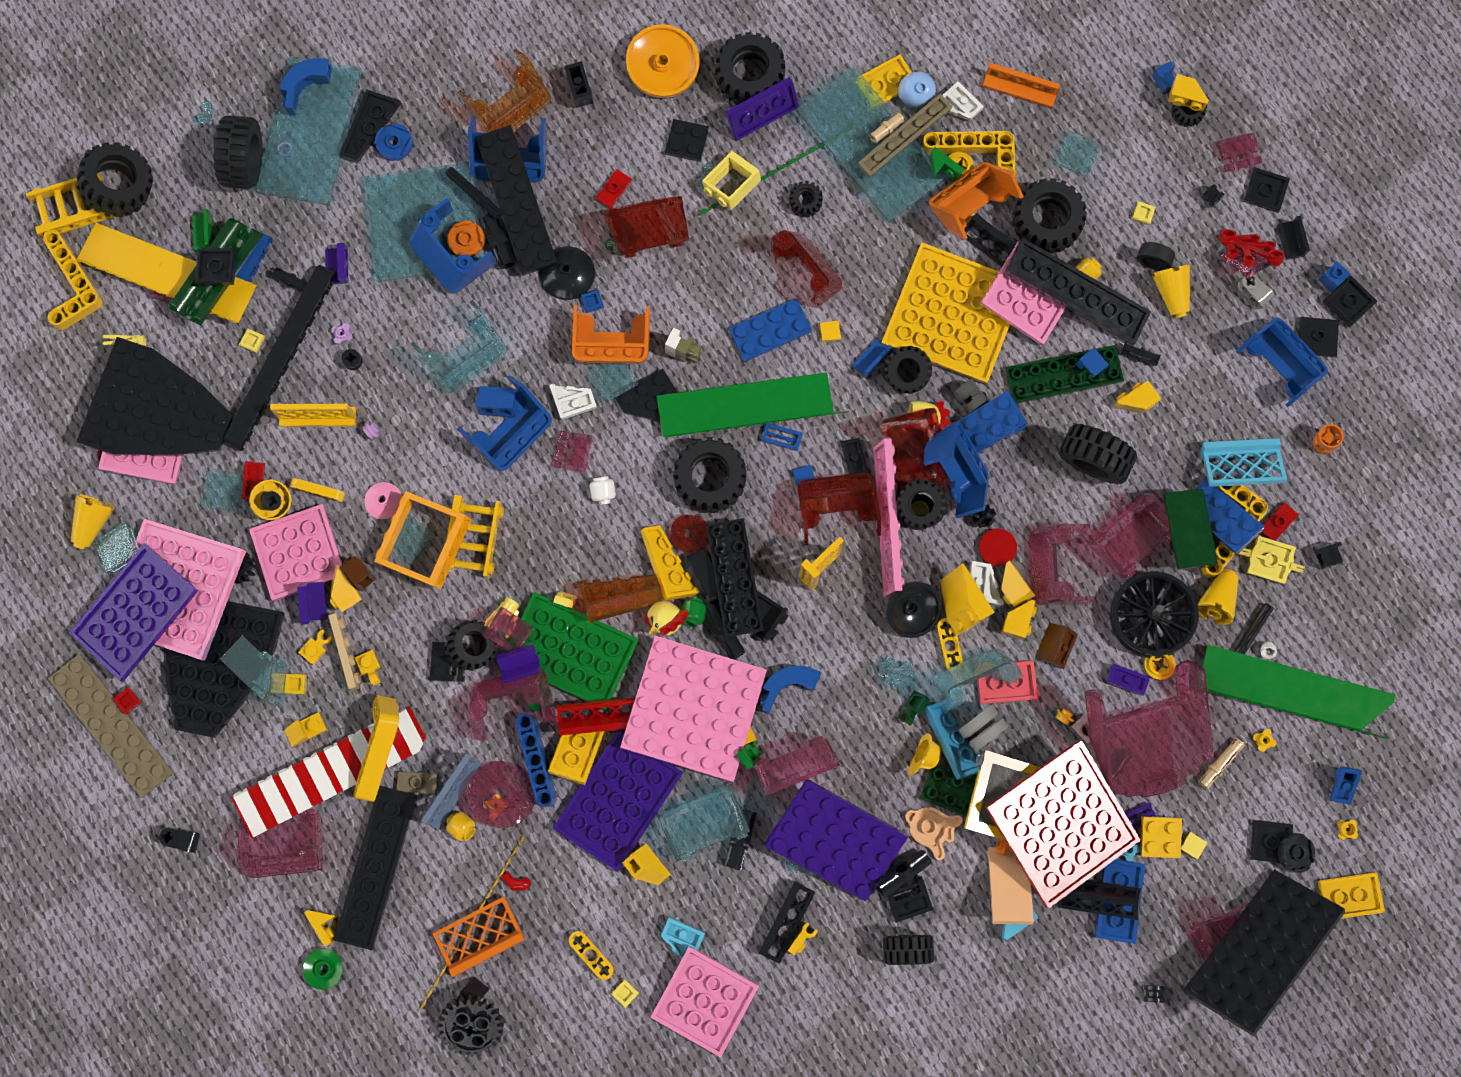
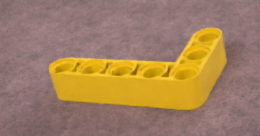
M1008 131L929 132L924 136L922 149L927 154L931 153L934 146L944 154H952L954 152H964L966 154L996 153V166L1013 172L1014 176L1016 175L1014 136ZM1005 140V141H1007L1009 144H1008V145H1004V144H1002L1000 141ZM932 141L935 145L930 146L926 142ZM951 141L953 145L949 146L945 142ZM964 141H970L972 145H966ZM982 141H988L990 145H985ZM1001 158H1007L1009 162H1003Z
M48 230L45 232L43 240L77 294L48 314V321L56 329L64 330L98 310L102 306L103 301L66 240L56 230ZM55 238H58L55 243H52ZM64 253H67L64 258H61ZM76 267V270L73 273H70V271ZM86 282L85 286L80 288V285ZM95 297L94 301L89 303V300ZM79 307L78 311L73 313L74 308ZM59 317H62V320L59 323H56L57 319Z
M1244 485L1229 486V490H1225L1222 486H1216L1256 520L1260 521L1267 512V503ZM1237 494H1242L1245 501H1240L1237 498ZM1253 505L1260 508V513H1256L1253 510ZM1219 542L1215 548L1218 564L1214 565L1215 573L1210 572L1208 568H1201L1202 574L1207 578L1217 576L1235 554L1222 542ZM1220 549H1223L1226 552V558L1220 556Z
M376 695L372 707L374 727L354 789V799L369 802L375 801L399 724L396 699Z

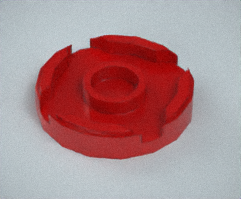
M996 528L989 530L979 542L981 558L985 563L991 564V566H1005L1017 554L1016 539L1010 532L1004 529Z

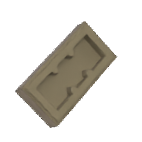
M398 771L396 790L436 794L438 774Z

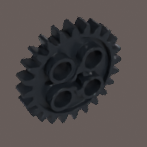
M471 995L468 996V1000L461 996L459 1002L454 998L452 1005L447 1003L446 1008L442 1009L438 1020L439 1037H444L443 1044L449 1042L448 1049L455 1047V1053L461 1050L463 1056L470 1052L471 1057H473L474 1052L481 1056L482 1050L489 1053L490 1047L495 1049L496 1043L500 1042L503 1035V1015H498L499 1008L493 1009L494 1003L486 1004L487 998L481 1002L479 1001V996L475 1000H472Z

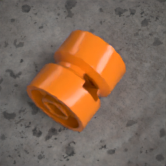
M1334 424L1323 426L1313 437L1312 444L1314 449L1320 454H1331L1343 442V431Z

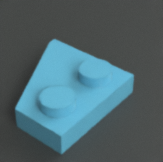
M669 916L661 937L672 947L676 955H679L682 959L689 945L699 950L706 932Z

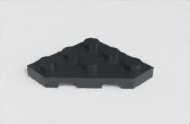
M661 369L616 395L615 400L624 414L661 422L657 396L678 392L664 369Z

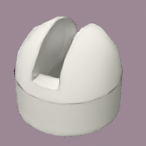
M1265 642L1261 645L1260 651L1263 658L1271 659L1277 655L1276 646L1272 642Z

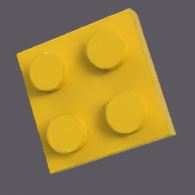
M1141 816L1140 856L1181 858L1182 818Z

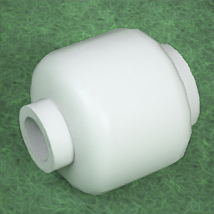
M608 476L593 478V482L590 483L592 500L599 501V505L610 503V499L616 496L614 481L609 479Z

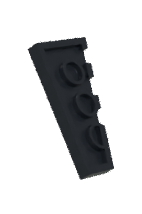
M366 89L339 154L340 157L359 163L375 141L377 132L386 126L402 104L401 100Z

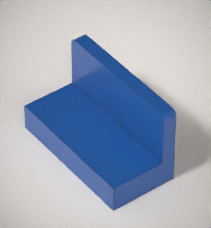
M877 339L852 367L866 379L892 353L893 347L891 345L887 347Z
M480 386L475 405L479 415L516 418L517 409L514 404L517 393L516 389Z

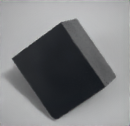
M1341 542L1315 551L1321 569L1343 562L1338 549L1342 545Z

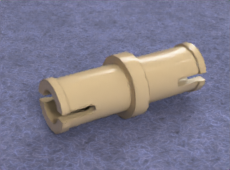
M898 112L889 120L883 121L880 127L869 134L872 142L877 144L886 135H891L895 128L905 122L904 117Z

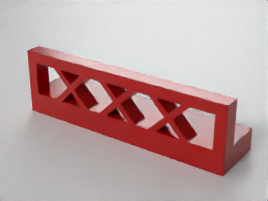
M626 698L556 705L559 736L626 729L635 699ZM623 705H631V711L622 712L619 709ZM603 707H610L612 709L608 714L600 712ZM584 709L593 711L588 716L580 714ZM561 711H571L573 713L568 718H561Z

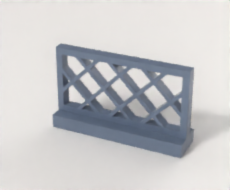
M466 753L421 821L439 830L482 766V763Z

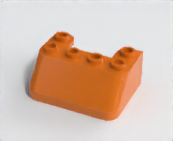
M574 305L573 358L580 363H644L648 358L650 347V307H646L645 315L634 317L631 333L594 332L593 317L589 314H580L578 306Z

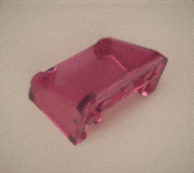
M1154 493L1141 494L1095 532L1086 543L1121 578L1128 579L1136 573L1135 569L1137 566L1135 564L1160 542L1172 541L1166 508Z
M308 809L301 814V820L284 821L253 838L250 837L242 819L239 818L237 862L244 875L250 878H260L321 870L323 868V846L319 810Z

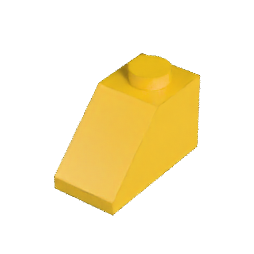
M1008 561L1001 588L1005 595L1002 597L1008 606L1012 604L1015 608H1018L1034 597L1035 594L1016 567Z
M338 564L335 567L330 590L332 598L329 600L335 609L339 608L343 612L362 599Z

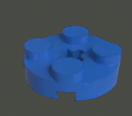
M397 123L382 127L375 137L378 152L383 158L390 161L402 160L410 153L413 146L412 136L408 129ZM396 138L398 144L391 146L390 140L394 141Z

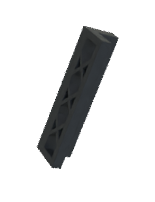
M977 213L965 228L968 237L966 240L1003 267L1006 261L998 259L997 252L1005 251L1009 257L1016 243ZM974 227L979 231L980 238H971L967 235V232ZM982 240H991L994 244V249H985Z
M1086 880L1066 895L1074 900L1072 903L1063 902V898L1058 901V908L1138 920L1141 888ZM1085 899L1091 900L1094 904L1089 906L1082 901ZM1105 902L1111 903L1114 907L1109 909L1105 908L1102 904ZM1125 905L1133 906L1134 912L1126 911L1122 907Z
M794 881L759 954L779 964L781 963L815 891ZM799 889L810 893L806 902L798 904L796 895ZM795 899L796 905L791 906ZM804 905L801 911L799 906ZM797 907L800 915L797 920L790 922L787 913L789 909ZM786 917L788 923L782 924ZM795 923L792 929L790 924ZM789 925L791 932L789 937L781 940L778 933L780 927ZM777 935L779 941L773 942ZM786 941L783 947L781 942ZM780 943L782 951L779 957L776 958L770 955L768 951L771 945Z

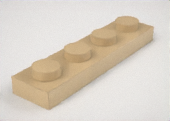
M337 613L328 615L348 689L351 691L359 689L358 684L361 683L359 673L354 671L353 665H356L353 653H349L348 647L351 646L348 635L345 636L343 631L346 628L345 621Z

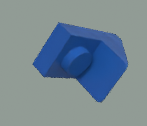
M1345 766L1334 771L1336 781L1330 795L1331 801L1351 805L1362 770Z

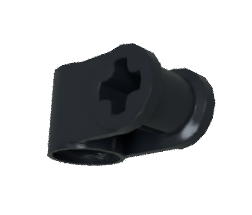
M170 828L160 832L159 841L162 845L196 853L200 838L199 833ZM171 835L174 836L173 840H167L166 836Z

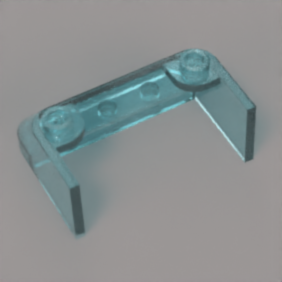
M473 300L470 301V304L478 314L469 325L473 336L444 356L437 350H430L424 354L415 342L411 343L424 364L448 393L460 389L502 359L507 352L505 344L485 313Z
M242 635L220 660L261 699L279 707L285 698L284 690L287 674L285 667L287 665L280 658L274 659L267 651H259Z

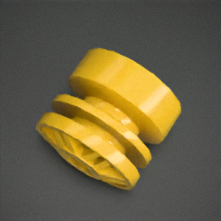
M275 480L260 482L250 492L249 497L251 510L256 516L264 520H275L284 516L290 509L292 501L287 487ZM270 491L278 493L281 497L280 507L273 511L264 509L261 504L263 495Z

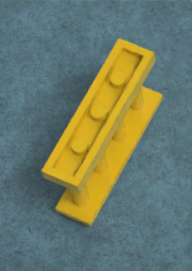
M98 173L99 180L104 181L102 175ZM76 178L45 188H35L31 192L26 193L27 198L32 203H37L42 224L35 228L37 234L42 239L48 230H56L59 234L95 222L113 218L114 215L111 214L109 217L105 216V213L101 211L98 213L94 209L85 210L83 199L79 195L80 190L77 189ZM68 191L73 192L78 210L77 214L72 216L67 215L62 193ZM54 196L60 218L50 222L44 199Z
M454 495L452 510L459 513L472 512L493 515L492 526L470 524L467 531L490 534L488 545L462 541L459 549L487 553L485 564L462 561L455 558L448 573L451 574L452 569L463 568L484 571L483 576L485 579H489L490 574L493 575L495 564L492 563L499 518L502 519L504 515V507H501L500 501H496L495 508L467 504L462 496ZM450 516L447 538L456 520L452 516Z

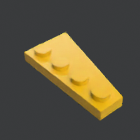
M661 526L643 528L641 534L664 601L698 595L700 593L699 589L692 584L690 574L683 569L680 564L682 562L678 555L674 554L671 549L672 545Z

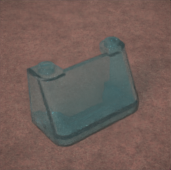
M991 649L938 673L933 678L932 683L944 711L947 713L956 709L955 707L961 705L966 700L964 685L991 674L994 681L998 679L1003 680L1008 686L1024 677L1019 666L1000 649Z
M733 783L665 810L658 817L676 862L681 860L682 863L693 859L692 855L699 850L730 837H736L737 840L747 837L748 832H750Z

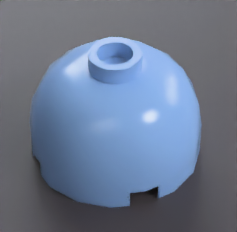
M921 71L912 72L901 80L898 88L900 100L902 99L908 108L922 109L934 99L936 93L935 82L927 73Z

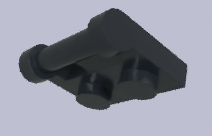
M432 642L430 681L465 682V676H463L461 667L456 668L454 676L450 675L451 663L448 659L451 657L445 653L447 647H444L445 642ZM462 643L463 649L467 650V643Z
M922 876L916 877V880L910 886L899 887L887 896L896 923L934 910ZM917 887L920 889L921 893L898 901L894 900V895Z

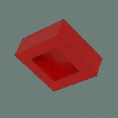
M127 687L113 699L125 715L142 703L130 687Z

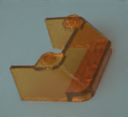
M517 49L513 50L521 63V66L513 74V79L517 86L492 105L488 106L481 99L473 101L461 90L458 91L459 96L472 116H476L477 122L487 133L511 125L514 131L546 107L551 100L549 91L531 61Z

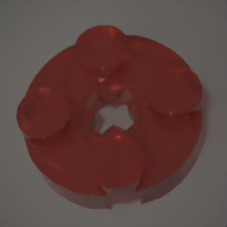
M686 514L678 517L673 522L670 531L673 545L685 553H692L703 548L708 539L705 521L696 515ZM686 529L689 531L694 530L692 538L685 537Z

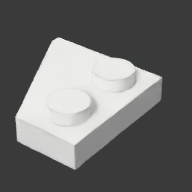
M555 384L549 385L561 420L597 408L591 389H578L572 386L562 387Z

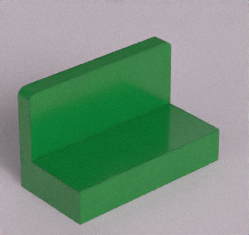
M203 209V214L192 215L195 252H198V249L209 248L214 241L213 216L208 209Z

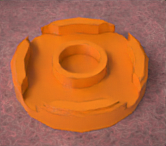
M460 221L454 224L448 232L447 242L451 251L456 256L469 255L473 257L483 249L485 236L479 225L472 221Z

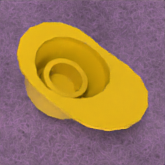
M926 733L920 739L916 754L908 769L909 776L914 775L920 768L931 769L938 764L941 747L932 741L931 734Z

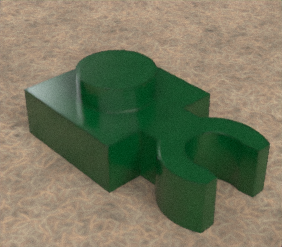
M914 690L904 704L906 710L899 714L898 719L903 723L906 722L909 726L912 725L915 715H921L930 699L926 695Z

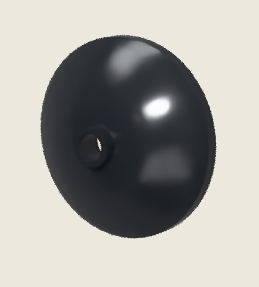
M564 246L554 249L558 264L539 270V277L543 288L548 294L561 300H573L581 297L580 295L588 292L595 279V268L591 258L583 250L576 247ZM564 267L570 268L567 272L563 271Z
M919 581L902 585V591L894 592L889 599L886 611L888 623L897 634L903 637H921L930 632L938 623L942 613V601L938 592L929 584Z

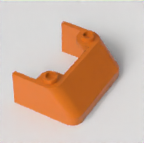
M983 162L929 200V205L950 233L965 240L968 238L965 232V227L967 226L965 219L991 200L1004 202L1010 195L1022 199L1024 196L1013 172L991 163Z

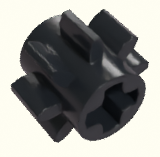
M987 504L984 511L974 513L972 517L974 524L978 523L979 528L989 527L993 522H996L994 518L996 512L994 508L991 509L989 504Z

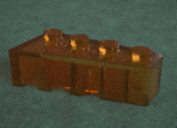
M656 574L630 576L628 580L620 579V577L612 578V581L601 582L600 579L593 580V583L584 584L583 581H576L578 597L588 623L651 607L656 602L663 601L661 586Z

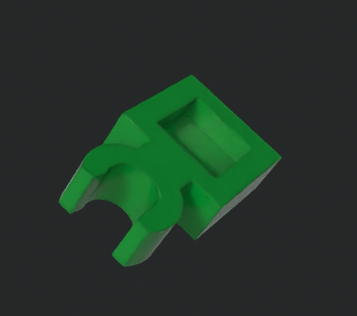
M757 741L746 745L736 754L740 762L748 770L755 766L761 760L759 756L764 754L763 749L761 751L757 749Z

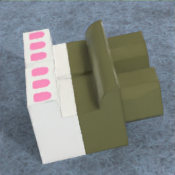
M672 329L665 343L666 354L683 362H686L688 359L697 363L701 355L702 347L694 343L693 337L685 340L680 337L679 330Z

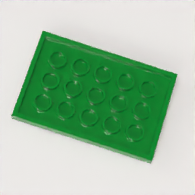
M534 592L505 652L534 644L540 658V672L530 676L587 702L611 700L639 639L569 607L553 603L554 600Z

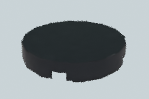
M1291 833L1281 840L1278 847V857L1282 866L1289 872L1303 873L1311 868V863H1314L1315 848L1312 841L1305 837L1304 834Z

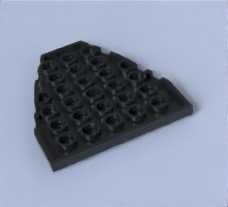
M116 337L76 443L113 456H184V454L215 452L221 450L224 436L230 426L233 415L201 383L155 349Z
M227 601L205 661L164 648L167 663H165L166 687L171 699L172 706L170 707L174 715L175 730L215 738L242 706L276 651L284 612Z

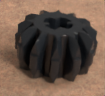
M245 553L241 563L243 568H240L235 582L238 581L239 584H243L244 579L250 582L248 576L256 575L251 571L257 569V566L253 564L255 559L253 557L250 558L248 553Z

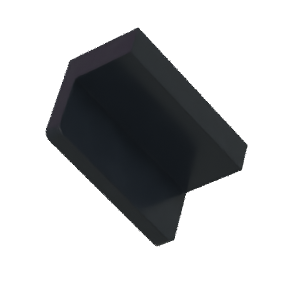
M1301 215L1296 216L1293 221L1277 225L1286 260L1304 257L1310 251Z

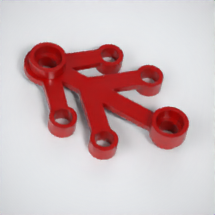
M1230 229L1222 230L1221 234H1219L1218 240L1227 246V258L1232 260L1238 258L1239 250L1235 248L1236 245L1241 248L1244 256L1243 265L1251 267L1254 265L1255 257L1252 256L1251 252L1268 259L1269 264L1272 266H1280L1284 261L1285 254L1280 250H1275L1276 243L1273 241L1259 242V235H1236V232Z

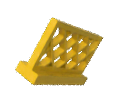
M348 404L270 405V410L279 418L280 427H356V407H350Z
M841 537L833 542L812 564L807 559L801 563L799 578L811 591L817 587L820 573L840 555L844 542Z

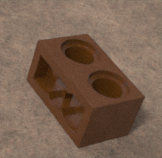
M356 556L353 558L349 557L342 563L343 566L340 569L359 590L363 591L376 580L374 575Z

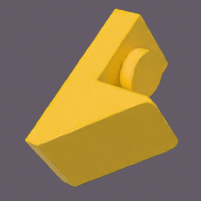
M318 712L302 721L296 720L284 731L293 748L327 731V727L321 714Z
M313 910L305 911L306 917L324 947L334 943L333 937L335 934L325 924L338 917V915Z

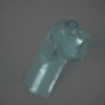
M204 101L202 102L204 114L199 113L197 115L199 124H208L213 118L212 102Z
M710 162L704 165L703 176L694 180L698 189L703 187L702 180L715 168Z

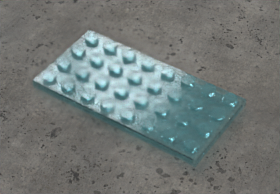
M290 56L285 75L293 66L308 59ZM331 63L330 84L314 83L306 86L299 95L296 116L288 115L283 107L284 97L280 93L256 188L257 193L330 206L341 161L339 154L346 140L362 73L361 68Z
M855 66L827 85L796 110L889 223L947 179L942 170L934 180L932 179L930 157L916 140L871 178L859 168L858 162L890 136L886 135L875 144L870 139L869 134L880 127L883 121L889 120L895 114ZM900 124L897 128H895L893 130V133L903 124Z

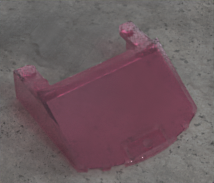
M1190 660L1180 662L1173 670L1176 681V697L1109 718L1105 717L1104 701L1101 693L1095 689L1084 691L1088 724L1085 727L1103 777L1112 793L1125 795L1126 797H1149L1163 794L1186 783L1185 778L1193 772L1197 776L1201 773L1197 769L1205 761L1210 764L1214 760L1206 671L1204 668Z

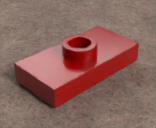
M616 169L596 196V200L612 209L632 182V179Z
M245 461L241 499L249 500L250 492L253 488L264 481L266 463Z
M1284 502L1264 523V530L1261 533L1266 538L1276 541L1299 514Z

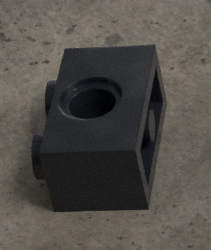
M582 61L564 66L575 107L579 108L593 104L592 93Z

